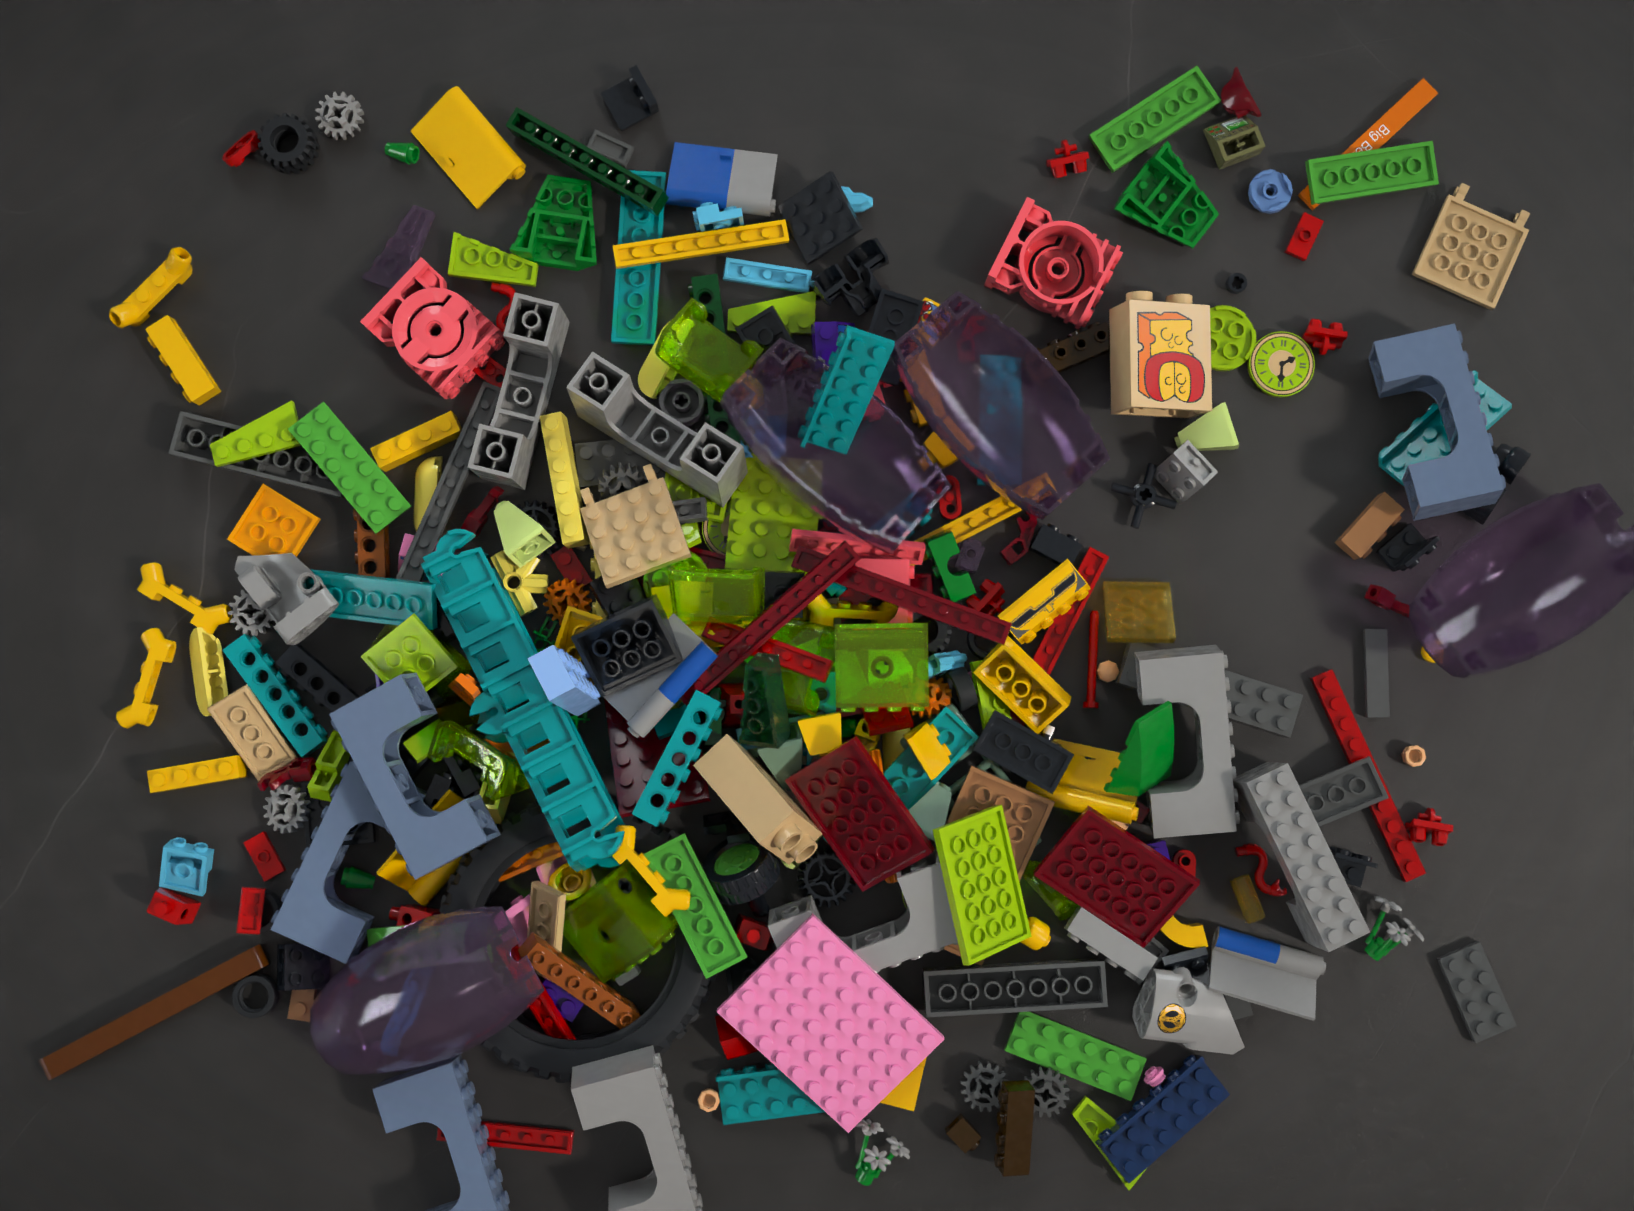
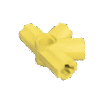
M504 550L490 557L520 616L522 617L538 609L531 593L546 594L549 582L548 575L532 574L541 560L535 557L519 568L505 554ZM513 577H517L520 580V585L515 589L510 588L508 585L509 580Z

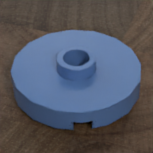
M1273 169L1263 170L1255 175L1248 188L1249 201L1253 207L1267 214L1277 213L1284 209L1291 200L1293 193L1292 184L1288 177ZM1266 190L1272 191V195H1268Z

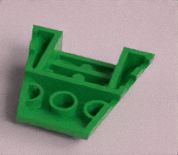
M1166 141L1143 165L1122 192L1114 210L1190 248H1194L1218 217L1219 213L1203 190L1201 191L1198 188L1194 177L1189 175L1182 165L1184 164L1182 160L1174 154L1171 149L1172 146Z
M547 175L535 198L536 201L533 207L530 208L523 227L521 226L515 243H512L509 249L510 252L540 266L579 271L597 265L591 181Z
M1170 701L1165 702L1135 721L1125 742L1128 747L1120 752L1118 757L1121 761L1118 769L1116 767L1113 768L1110 774L1113 779L1110 783L1105 784L1104 790L1106 792L1139 797L1171 776L1174 756V721L1172 703Z

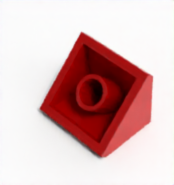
M715 1016L720 1043L727 1060L759 1051L722 1016Z

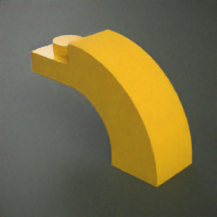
M1172 916L1159 930L1170 940L1185 947H1208L1203 925L1198 922L1183 924Z

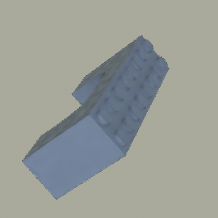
M1455 323L1374 341L1368 358L1379 398L1411 391H1421L1429 394L1438 404L1451 449L1449 455L1411 464L1406 469L1402 481L1414 521L1495 504L1506 487L1505 478L1499 474L1498 470L1499 458L1497 454H1493L1491 447L1493 446L1492 435L1487 433L1485 427L1487 425L1486 415L1484 412H1481L1479 407L1481 404L1480 394L1474 390V374L1472 371H1469L1467 366L1469 362L1468 354L1466 351H1463L1461 346L1463 342L1460 330L1457 331Z
M417 673L400 674L329 715L332 719L331 724L333 728L339 732L342 738L343 748L350 753L353 759L354 769L360 773L364 780L363 786L365 790L371 794L374 800L375 810L382 815L385 821L386 831L393 836L396 842L395 848L397 852L403 856L407 863L406 869L408 873L416 880L501 834L480 794L467 798L442 812L428 807L420 796L400 757L399 742L402 735L408 729L437 714V711Z
M352 761L343 767L340 774L343 778L340 784H336L331 792L330 797L333 799L330 805H326L322 811L321 818L323 820L320 826H316L312 832L311 839L313 841L310 847H306L302 853L301 860L303 862L300 868L295 869L291 877L293 883L290 890L286 889L281 898V902H283L280 911L276 910L271 919V923H273L272 931L345 964L357 957L367 936V929H370L375 917L344 903L335 892L334 879L350 846H342L344 841L352 840L358 828L366 822L375 823L385 828V821L382 815L375 810L374 800L371 794L365 790L363 786L364 780L360 773L354 769ZM416 786L420 796L424 800L427 791ZM358 824V827L355 830L350 831V829L354 828L355 825Z
M461 1054L385 1079L372 1090L386 1133L416 1123L428 1122L440 1128L445 1135L460 1183V1197L457 1200L425 1211H510L508 1206L510 1203L509 1195L506 1190H503L501 1184L503 1177L501 1170L496 1168L494 1162L496 1160L494 1148L487 1144V1138H489L488 1128L486 1125H481L482 1109L480 1104L475 1101V1087L472 1081L469 1082L467 1075L469 1072L468 1064L465 1059L462 1060Z

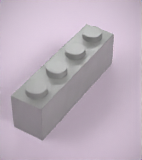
M1079 905L1064 927L1069 931L1068 937L1077 943L1081 939L1088 944L1086 949L1095 955H1098L1099 952L1106 956L1105 961L1113 967L1122 966L1126 969L1124 974L1133 980H1136L1138 977L1144 981L1158 959Z

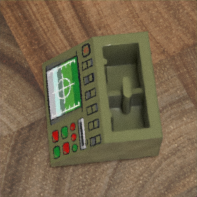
M1246 115L1239 119L1234 117L1203 130L1219 170L1255 157L1266 147L1258 126Z

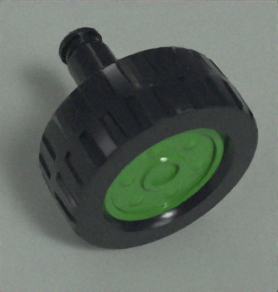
M751 833L750 840L728 844L726 839L715 846L704 859L702 868L720 903L726 905L748 903L755 917L766 916L769 913L770 907L764 894L775 884L780 873V863L777 856L760 845Z

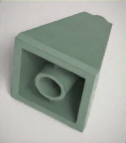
M798 722L755 733L758 754L782 789L787 791L792 790L785 780L802 769L803 741Z
M943 783L936 784L908 810L935 849L936 843L933 829L945 825L952 796L951 789Z

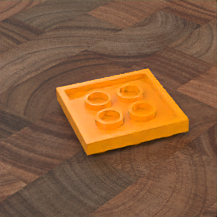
M262 484L227 540L253 556L293 553L297 557L321 519L269 486Z

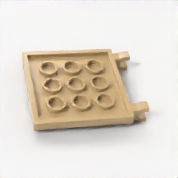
M1461 183L1459 187H1456L1453 196L1449 194L1445 198L1412 275L1489 310H1493L1497 305L1529 232L1528 229L1524 228V225L1530 213L1522 209L1520 213L1515 214L1513 222H1510L1463 201L1470 186Z
M652 464L643 466L649 483L595 503L594 496L590 492L589 487L580 490L586 504L585 507L580 508L607 589L692 557L664 477L657 479Z

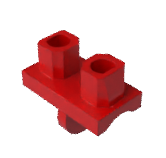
M1065 139L1061 141L1060 148L1054 149L1055 155L1063 154V156L1046 160V165L1051 167L1054 178L1067 176L1065 164L1072 163L1075 174L1087 171L1086 159L1089 158V153L1082 151L1070 154L1071 151L1077 150L1076 144L1069 145Z
M1312 318L1302 339L1307 344H1312V347L1319 348L1320 355H1325L1327 350L1341 349L1344 340L1347 339L1348 332L1343 331L1342 323L1333 322L1330 323L1328 328H1322V321Z
M986 579L979 587L986 594L983 599L980 600L973 594L966 600V604L969 608L991 616L995 613L1000 614L1003 611L1000 607L1005 603L1001 596L1005 593V590L999 582L995 584Z
M1427 808L1425 813H1418V819H1412L1411 823H1405L1406 830H1410L1411 842H1425L1426 833L1432 834V845L1444 846L1447 844L1448 834L1453 832V825L1440 823L1442 817L1435 815L1434 808Z

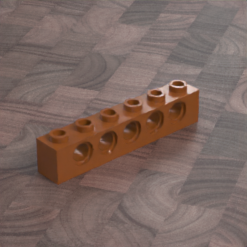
M353 509L354 520L357 521V529L354 530V540L358 544V551L355 552V563L358 565V573L356 574L390 578L389 525L375 534L372 529H367V523ZM375 541V549L372 552H368V543ZM371 563H375L377 566L373 574L368 572V566Z
M534 932L529 935L518 949L522 961L618 1028L622 1029L641 1016L633 1002Z

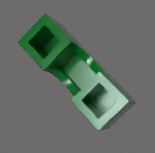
M947 529L924 539L926 545L925 555L928 559L931 558L934 565L931 567L933 575L936 579L939 578L942 584L939 587L942 597L956 602L975 594L976 590L966 570L963 569L951 573L947 568L950 557L960 553L953 533Z

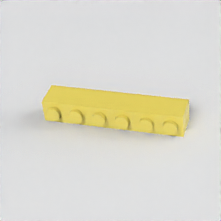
M561 411L540 416L562 544L568 549L588 545L590 541L580 508H583L567 417Z

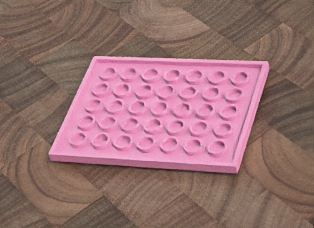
M814 914L717 1008V1013L848 1133L945 1040L942 1033Z

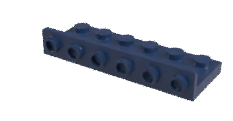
M1192 1054L1183 1061L1184 1065L1179 1070L1174 1069L1166 1076L1167 1080L1164 1083L1151 1088L1148 1097L1136 1101L1132 1106L1133 1110L1128 1114L1120 1115L1115 1121L1116 1124L1111 1129L1106 1128L1098 1135L1099 1139L1095 1143L1127 1183L1132 1182L1230 1095L1205 1064L1203 1056L1197 1054L1194 1056Z

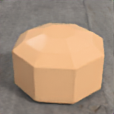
M1109 660L1099 663L1097 667L1098 678L1106 683L1116 680L1119 674L1117 664Z
M1418 745L1405 747L1402 752L1403 762L1410 767L1421 766L1426 759L1425 750Z
M708 1088L701 1091L697 1101L700 1109L710 1112L716 1110L720 1103V1098L717 1091Z

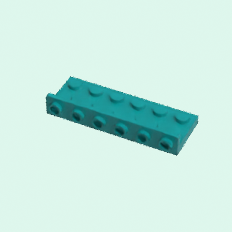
M848 325L844 333L840 332L836 342L838 348L836 352L832 351L828 361L830 367L828 371L824 370L820 381L822 386L820 389H816L814 393V405L809 407L806 412L805 426H800L798 432L800 447L805 448L808 442L847 454L894 349L895 341Z
M1473 370L1475 379L1473 386L1475 392L1478 391L1480 394L1481 404L1479 407L1481 412H1484L1486 415L1487 425L1485 427L1488 430L1512 408V403L1479 380L1478 372ZM1433 403L1427 409L1425 415L1421 418H1416L1406 432L1398 434L1395 441L1389 447H1384L1378 455L1379 467L1403 486L1402 479L1408 465L1442 458L1451 453L1438 404Z
M767 1063L763 1068H756V1065L744 1066L743 1070L734 1071V1068H726L720 1070L721 1073L716 1075L723 1125L825 1112L773 1063Z

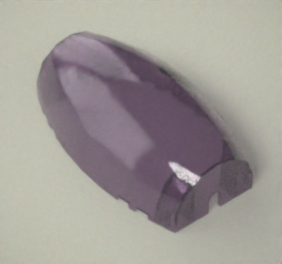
M956 291L934 309L923 323L921 321L895 342L891 357L912 401L945 447L991 490L1016 507L1043 520L1110 460L1109 454L1099 433L1096 434L1092 428L1090 416L1088 414L1085 415L1079 406L1080 400L1052 364L1012 326L1008 328L999 321V316L995 313L993 315L980 308L981 304Z
M780 338L756 361L751 371L748 369L724 392L720 400L721 408L750 454L766 473L794 500L836 530L863 544L892 555L950 489L949 481L938 464H933L927 456L928 450L925 446H920L913 438L914 433L874 394L847 454L808 442L805 448L800 447V438H798L800 426H805L807 421L805 420L806 412L809 407H813L814 393L816 389L821 388L822 374L824 370L828 371L830 366L825 364L826 360L818 357L816 359L806 354V349Z
M1600 483L1573 488L1561 494L1556 493L1511 512L1490 524L1457 549L1434 572L1409 605V619L1418 640L1437 665L1451 676L1464 679L1506 669L1552 650L1604 617L1633 589L1634 525L1627 530L1620 527L1618 518L1624 512Z
M476 907L473 910L459 909L451 913L445 914L444 912L426 917L403 926L381 938L353 958L331 978L317 995L310 1009V1033L315 1048L323 1060L342 1074L365 1075L408 1071L448 1060L476 1047L508 1026L528 1009L544 992V988L527 955L518 961L513 959L511 949L520 941L503 907Z

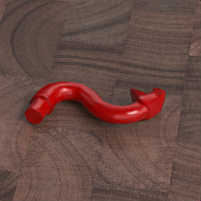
M492 282L491 291L504 294L510 300L496 318V327L504 333L505 319L509 315L516 291L508 284Z
M1244 844L1242 847L1235 848L1237 857L1243 855L1258 856L1259 864L1254 879L1259 890L1265 894L1277 897L1287 894V889L1283 888L1282 890L1279 886L1280 879H1277L1272 885H1267L1264 882L1263 876L1268 866V858L1264 849L1256 844Z

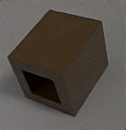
M961 1113L945 1128L946 1134L964 1153L968 1150H975L980 1144V1133Z

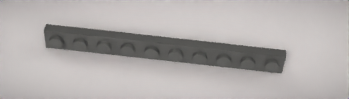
M483 381L396 579L422 581L425 574L421 563L425 562L423 557L435 551L436 545L441 538L470 472V469L467 467L479 424L490 426L498 402L500 387Z

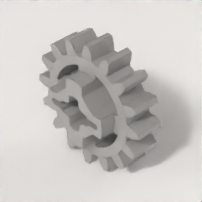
M343 91L340 96L333 92L332 98L326 94V101H319L322 107L315 109L317 114L320 115L315 117V120L320 123L318 127L321 131H324L327 137L332 135L335 140H338L339 136L346 140V135L348 134L354 137L353 131L361 130L358 123H364V120L360 117L364 115L363 110L360 109V103L355 101L352 95L347 98L346 93Z
M241 590V597L233 596L236 602L229 603L233 607V611H229L228 614L234 616L230 623H237L236 630L241 631L243 629V634L247 635L251 631L252 636H258V631L265 634L266 627L273 628L271 616L266 610L257 605L246 590ZM254 609L261 610L259 612L253 613V615L246 613L251 612ZM241 617H244L247 620V624H249V626L242 621Z
M292 784L281 785L276 790L270 791L272 797L265 798L268 805L263 806V808L268 813L264 815V818L269 817L270 820L267 825H274V831H281L282 834L297 832V829L304 827L302 822L309 820L305 815L311 812V809L306 807L310 800L304 799L307 793H300V787H293Z

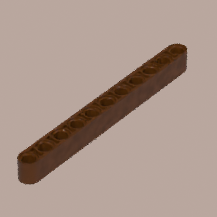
M256 945L38 1061L49 1081L268 966L270 963L261 945Z

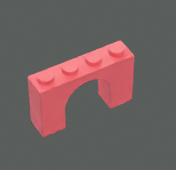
M861 558L855 563L857 567L909 586L910 579H914L915 566L911 565L909 559ZM898 607L895 617L890 622L880 626L853 625V631H859V633L909 632V624H913V612ZM876 649L874 651H908V649Z

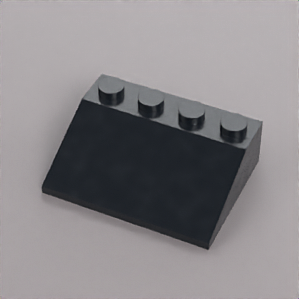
M656 594L581 628L571 636L601 697L683 661L667 615Z

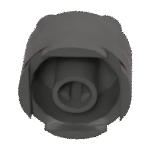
M688 379L672 380L662 390L659 397L661 411L688 427L701 420L705 410L704 397L700 388ZM681 399H684L686 402L684 407L679 405Z

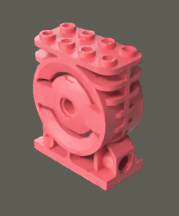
M1027 197L987 276L984 286L991 290L994 287L1008 295L1019 291L1023 299L1033 308L1052 314L1054 318L1058 316L1064 319V323L1070 322L1076 325L1075 328L1078 330L1081 326L1085 328L1094 312L1091 307L1095 308L1104 292L1100 289L1105 288L1113 274V271L1110 269L1114 270L1123 254L1122 251H1119L1121 246L1117 244L1114 247L1108 244L1109 240L1105 239L1102 241L1096 238L1097 234H1092L1079 224L1069 221H1053L1049 211L1035 205V200ZM1022 229L1031 233L1025 242L1019 240L1018 237ZM1057 238H1063L1059 246L1046 248L1036 257L1032 266V279L1037 287L1036 290L1029 279L1028 268L1030 260L1037 251L1046 246L1054 245ZM1079 247H1081L1083 251L1079 258L1084 267L1082 285L1073 295L1063 299H1054L1055 296H1063L1070 293L1080 281L1082 267L1076 253ZM1013 254L1018 257L1015 267L1005 263L1009 255ZM1059 267L1062 270V274H1054L1052 268Z
M422 257L360 321L387 347L396 346L403 361L444 399L455 398L460 392L459 388L465 382L468 383L474 378L475 373L473 369L478 366H485L488 362L487 359H490L489 356L495 350H500L505 344L504 333L468 300L448 290L445 279ZM436 303H446L444 306H430ZM467 315V317H466V318L464 319V321H463V323H464V336H463V340H462L461 344L459 345V343H460V341H461V338H462V326H461L460 321ZM411 323L410 333L412 340L407 344L409 340L407 331ZM437 327H441V333L438 336H432V331ZM451 353L450 355L443 358H428L425 362H423L428 355L433 357H440Z

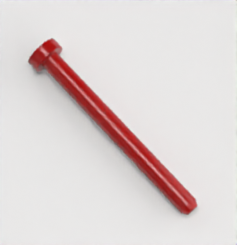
M1091 611L1087 700L1083 702V708H1099V703L1095 702L1098 611Z

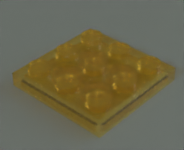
M1103 581L1102 590L1107 642L1175 643L1176 635L1170 582Z

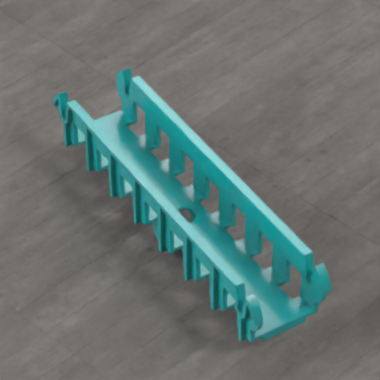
M465 529L447 531L448 533L441 537L437 543L436 551L424 556L425 562L421 563L429 582L436 583L434 592L484 691L474 700L469 716L480 714L478 724L482 725L476 730L487 734L484 738L496 743L509 742L562 853L572 869L578 872L580 870L585 871L597 864L605 868L622 865L612 855L620 848L625 831L615 833V827L625 824L569 712L548 700L530 665L528 658L537 654L538 651L496 568L491 567L488 561L489 554L484 553L483 549L478 547L455 555L456 549H461L476 535ZM529 699L530 702L508 712V709ZM549 739L550 743L528 753V748ZM567 778L569 779L571 784L549 795L547 788ZM588 818L592 826L570 837L566 829ZM599 831L601 836L595 838L596 832Z

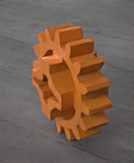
M565 578L562 582L557 580L547 588L549 592L544 594V597L548 600L543 605L549 606V610L546 613L554 615L552 621L559 619V625H561L567 606L586 612L591 611L592 608L588 605L592 602V599L586 597L590 593L589 590H582L584 587L583 583L577 586L576 579L569 583L568 578ZM559 590H566L565 592L561 591L560 593H558Z
M916 677L915 683L908 682L909 688H904L908 709L911 710L913 716L919 713L921 719L924 715H928V718L931 719L932 714L937 715L945 706L951 704V689H949L948 683H944L943 678L936 680L934 677L925 681Z

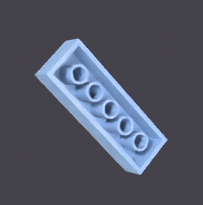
M552 645L528 658L550 702L575 716H579L601 704L599 700L601 695L595 684L593 685L588 678L591 676L586 666L581 661L578 662L576 658L574 659L568 652H564L562 648L559 649Z

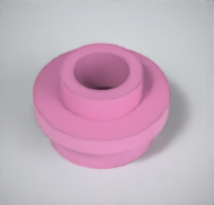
M1161 1066L1150 1067L1145 1072L1144 1082L1150 1084L1151 1087L1158 1086L1166 1077L1164 1069Z

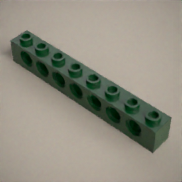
M518 107L515 108L505 125L513 135L657 217L669 199L661 188Z
M711 274L691 277L692 284H688L689 297H694L695 305L691 306L692 319H697L698 326L694 327L695 340L700 341V348L696 349L698 362L702 361L703 370H699L701 383H705L706 391H703L702 394L704 404H708L709 413H705V420L707 424L715 429L719 424L728 425V431L723 434L740 444L718 275ZM707 295L711 297V301L708 304H702L700 298ZM706 317L714 319L713 324L709 326L704 325L702 321ZM714 338L717 340V343L713 347H708L705 345L706 340ZM713 359L720 362V365L715 369L708 366L709 361ZM714 381H720L723 383V386L719 390H713L711 384ZM718 402L726 405L725 409L721 412L713 409L714 405Z

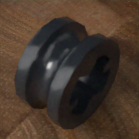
M1234 273L1226 280V288L1230 293L1238 294L1247 287V279L1241 273ZM1234 278H1237L1236 281H1241L1239 289H1236V286L1233 287L1231 284L1234 282Z

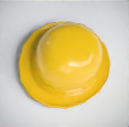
M565 863L552 873L548 886L565 893L566 900L579 898L590 886L592 879L591 868L576 872L568 863Z

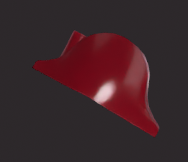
M1235 67L1232 78L1223 87L1221 92L1224 109L1228 113L1236 115L1237 119L1247 114L1261 117V112L1247 89L1238 67Z

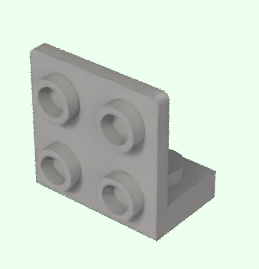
M1187 440L1156 468L1154 477L1181 505L1212 479L1218 471Z

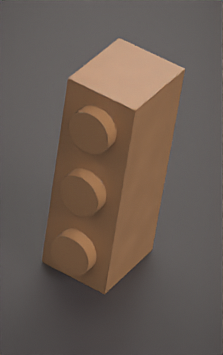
M1386 492L1380 493L1334 543L1353 560L1361 557L1364 559L1372 552L1371 546L1375 542L1379 543L1387 535V528L1390 525L1392 527L1401 520L1400 514L1405 509Z

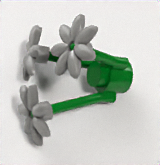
M1380 896L1373 897L1375 901L1382 903L1376 923L1369 937L1365 940L1368 944L1365 951L1370 957L1379 961L1400 942L1407 946V941H1411L1410 937L1414 934L1422 942L1424 941L1423 935L1416 930L1415 926L1407 918H1403V920L1408 924V928L1399 929L1396 922H1392V924L1386 922L1385 924L1389 928L1387 933L1390 934V938L1386 941L1380 937L1374 939L1386 912L1388 913L1390 908L1395 911H1402V909L1396 903L1389 902L1386 898Z
M870 1119L866 1121L861 1120L856 1125V1127L862 1128L864 1134L859 1159L855 1165L858 1169L855 1178L859 1183L866 1186L871 1185L873 1179L878 1178L881 1171H886V1165L891 1164L894 1156L899 1155L907 1159L910 1158V1151L903 1147V1142H898L894 1136L886 1139L891 1144V1153L886 1158L884 1157L887 1152L881 1151L879 1153L875 1145L872 1147V1151L867 1149L869 1136L872 1133L877 1134V1131L883 1132L884 1130L880 1127V1123H872Z

